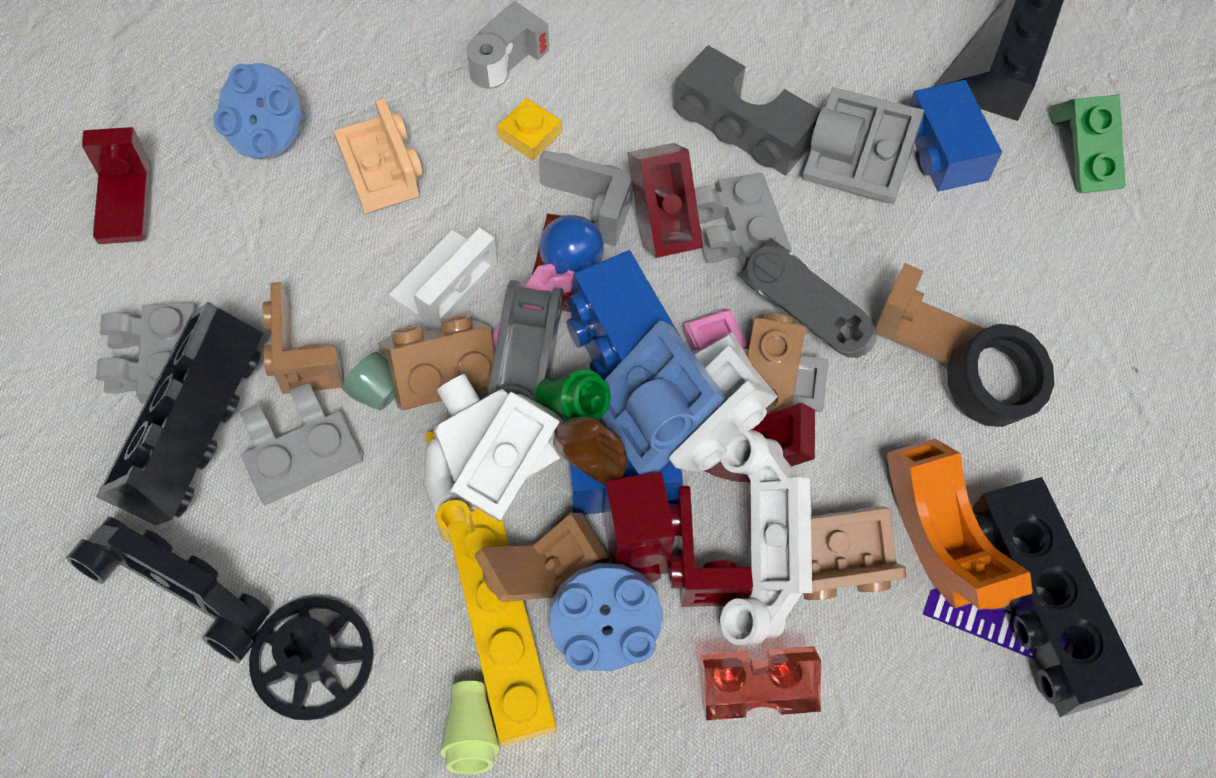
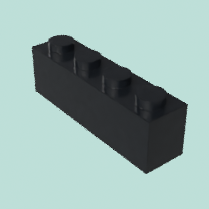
M1004 0L935 86L966 80L980 109L1018 121L1037 82L1064 0Z
M210 302L205 303L193 312L96 497L154 525L170 521L174 516L178 518L182 516L194 495L195 490L189 485L197 468L204 469L216 451L218 442L212 438L220 422L226 423L238 406L240 396L234 393L242 377L247 379L259 363L262 353L256 350L264 333Z

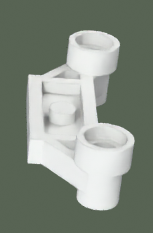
M749 430L737 435L725 447L727 452L721 460L722 465L728 471L747 474L751 480V564L753 591L749 599L738 598L729 601L723 608L720 618L724 636L735 645H755L767 638L780 636L785 628L786 617L802 593H812L810 478L798 477L783 457L782 448L777 441L764 438L757 431Z

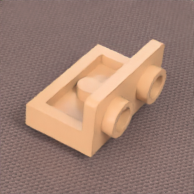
M385 98L375 100L378 112L377 118L334 130L338 147L365 214L419 197L416 177L423 175L415 149L410 148L406 150L403 141L408 140L402 117L399 112L391 114Z

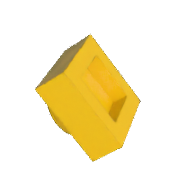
M526 97L497 125L498 138L531 160H534L562 133V120Z

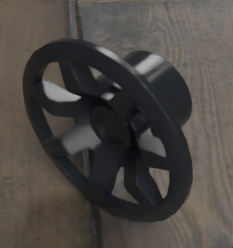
M313 597L289 603L269 617L256 634L249 657V673L252 685L259 698L271 710L281 716L303 721L324 719L349 706L367 684L374 659L372 638L362 618L352 608L341 602L329 598ZM327 609L340 614V616L328 627H325L320 621L311 618L309 610ZM298 613L297 618L287 621L278 629L276 634H271L283 620ZM349 622L359 632L362 651L337 647L335 641L341 636ZM267 643L272 646V656L277 666L262 676L261 657L264 646ZM362 662L357 679L350 689L344 692L332 669L335 664L346 665ZM288 677L294 680L295 689L292 707L276 700L270 694L267 686L284 681ZM320 681L337 699L321 708L303 709L310 693L311 683Z

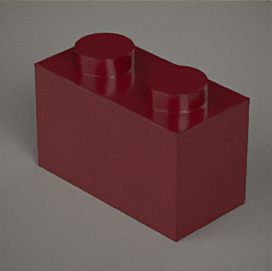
M669 143L627 152L643 248L655 258L703 248L689 149L676 143Z
M662 472L606 480L604 526L611 564H622L638 571L650 583H653L661 578V574H668L675 541V531Z

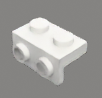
M728 345L705 368L728 399L670 455L669 460L675 468L700 472L715 466L725 456L727 452L725 447L740 433L747 432L757 426L766 416L767 410L765 408L778 397L738 348Z

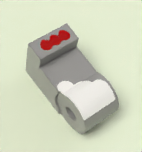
M513 1L468 43L466 52L471 80L481 88H497L505 83L508 79L509 71L527 55L539 60L549 51L548 23L516 1Z

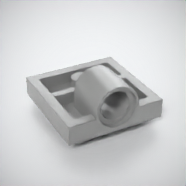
M832 87L826 107L821 109L814 128L811 151L803 172L804 180L895 204L923 119L924 110Z

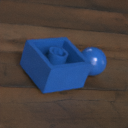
M578 215L561 216L553 220L544 229L539 244L540 256L544 265L552 264L555 267L556 274H564L569 270L576 272L573 274L572 295L568 297L571 317L566 323L575 345L578 348L585 346L592 359L589 363L591 371L596 372L605 380L659 320L673 326L677 331L630 250L601 262L604 253L602 235L593 222Z

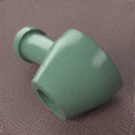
M373 352L366 356L348 374L342 384V390L352 399L379 411L387 407L395 399L387 357L378 352Z

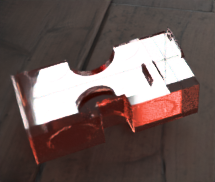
M815 646L768 649V660L751 661L748 651L701 654L702 708L706 721L746 718L748 711L758 707L775 709L781 715L821 712V659Z

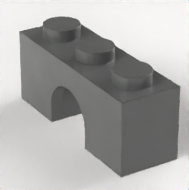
M707 45L676 78L673 109L680 112L685 119L696 122L715 133L725 143L733 144L752 155L762 165L772 167L786 176L811 147L814 128L821 110L786 89L775 100L767 104L755 105L742 100L740 97L746 66Z

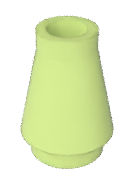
M461 681L451 687V703L440 755L446 759V769L455 774L472 775L489 771L494 767V756L499 753L500 749L486 699V686L479 681Z

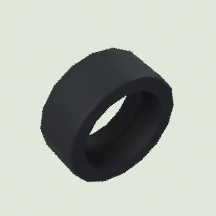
M996 324L966 338L952 352L947 366L948 387L956 405L969 418L984 426L1004 427L1038 413L1050 400L1055 384L1053 363L1046 348L1032 333L1016 325ZM995 348L1005 353L1016 364L1022 384V392L1016 403L1006 405L995 399L984 388L978 370V359L984 349Z

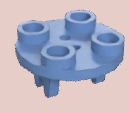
M264 63L237 64L231 69L229 77L221 89L218 110L215 112L213 120L217 132L226 136L227 141L240 154L254 159L276 157L290 147L293 140L300 134V121H304L307 114L300 108L299 95L292 81L279 68Z
M599 563L576 571L560 585L550 603L549 629L556 648L565 656L566 662L571 668L578 671H614L632 665L635 662L646 661L653 655L656 649L655 641L661 632L663 611L654 586L640 572L622 564ZM602 605L609 606V608L606 610L600 609ZM604 626H611V629L603 630Z

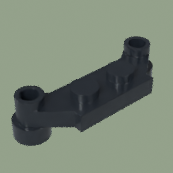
M110 516L106 518L88 540L81 539L66 556L67 561L74 568L97 583L103 584L117 566L122 565L209 615L215 620L202 636V639L217 653L236 663H240L254 644L252 636L270 613L269 609L253 596L242 593L237 598L217 581L218 572L204 560L196 556H190L186 561L172 553L173 547L153 531L145 530L141 535Z

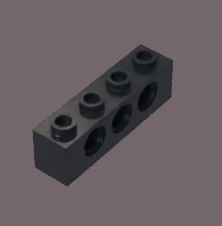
M1043 477L983 493L972 507L981 530L997 550L1030 572L1033 593L1011 600L1009 606L1015 617L1013 622L1015 634L1020 644L1025 649L1030 650L1039 670L1037 678L1040 690L1049 703L1054 704L1059 717L1121 699L1142 686L1143 683ZM1013 538L1025 541L1029 545L1032 554L1021 551L1015 545ZM1036 587L1047 590L1053 596L1055 605L1044 602L1039 597ZM1061 638L1071 641L1077 647L1080 659L1073 658L1065 652L1061 644Z

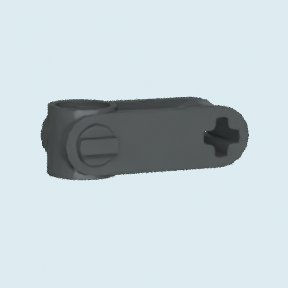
M769 238L762 248H759L751 255L747 267L740 274L739 278L774 306L782 308L834 350L847 358H859L872 350L876 343L877 333L870 317L856 304L808 269L789 250L774 239ZM860 322L858 328L863 334L862 338L858 342L849 338L845 343H842L845 336L840 331L845 324L855 327Z
M516 280L509 281L504 298L489 390H483L482 399L503 389L508 395L510 392L522 394L537 402L536 389L538 384L543 379L550 378L563 302L562 288L555 287L552 292L521 287L519 281ZM526 304L531 306L543 307L544 309L542 311H539L534 309L522 308V306Z

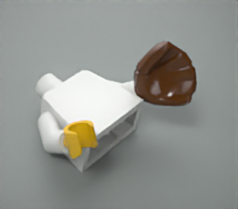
M465 374L450 380L436 390L452 417L434 427L433 433L435 438L425 448L424 487L436 513V522L441 538L445 542L451 541L447 527L453 522L461 521L466 523L469 533H473L475 530L471 511L477 508L449 491L508 396L507 392L501 389L480 400ZM516 394L560 421L526 479L559 460L560 457L556 451L570 464L604 486L606 480L619 479L626 471L627 452L621 437L614 431L604 427L598 420L592 417H574L564 421L547 407L522 394Z

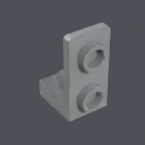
M543 150L539 158L540 183L546 187L594 199L595 203L591 219L598 222V229L604 244L616 247L633 199L630 172L623 171L612 165L604 166L577 159L571 154Z

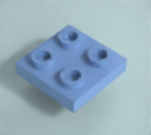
M659 320L604 380L610 389L611 400L608 410L601 418L608 429L621 437L627 457L638 474H651L659 472L670 461V455L728 398L674 327Z

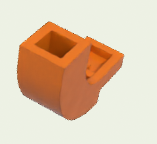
M937 439L887 452L892 486L906 531L926 573L939 592L954 608L971 603L979 610L998 609L1007 606L1013 599L1033 593L1030 572L997 550L981 530L967 495L960 452Z

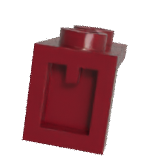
M134 128L83 130L82 147L98 174L93 238L97 244L143 241L146 235L151 162Z
M680 486L677 502L669 504L675 536L678 539V555L671 556L669 576L671 589H680L681 607L725 606L733 599H749L753 591L752 567H737L735 562L719 560L708 562L703 568H695L690 486Z

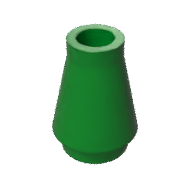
M587 369L556 378H545L538 384L536 389V399L539 404L567 419L587 416L597 420L606 413L611 400L610 389L607 383L596 372Z

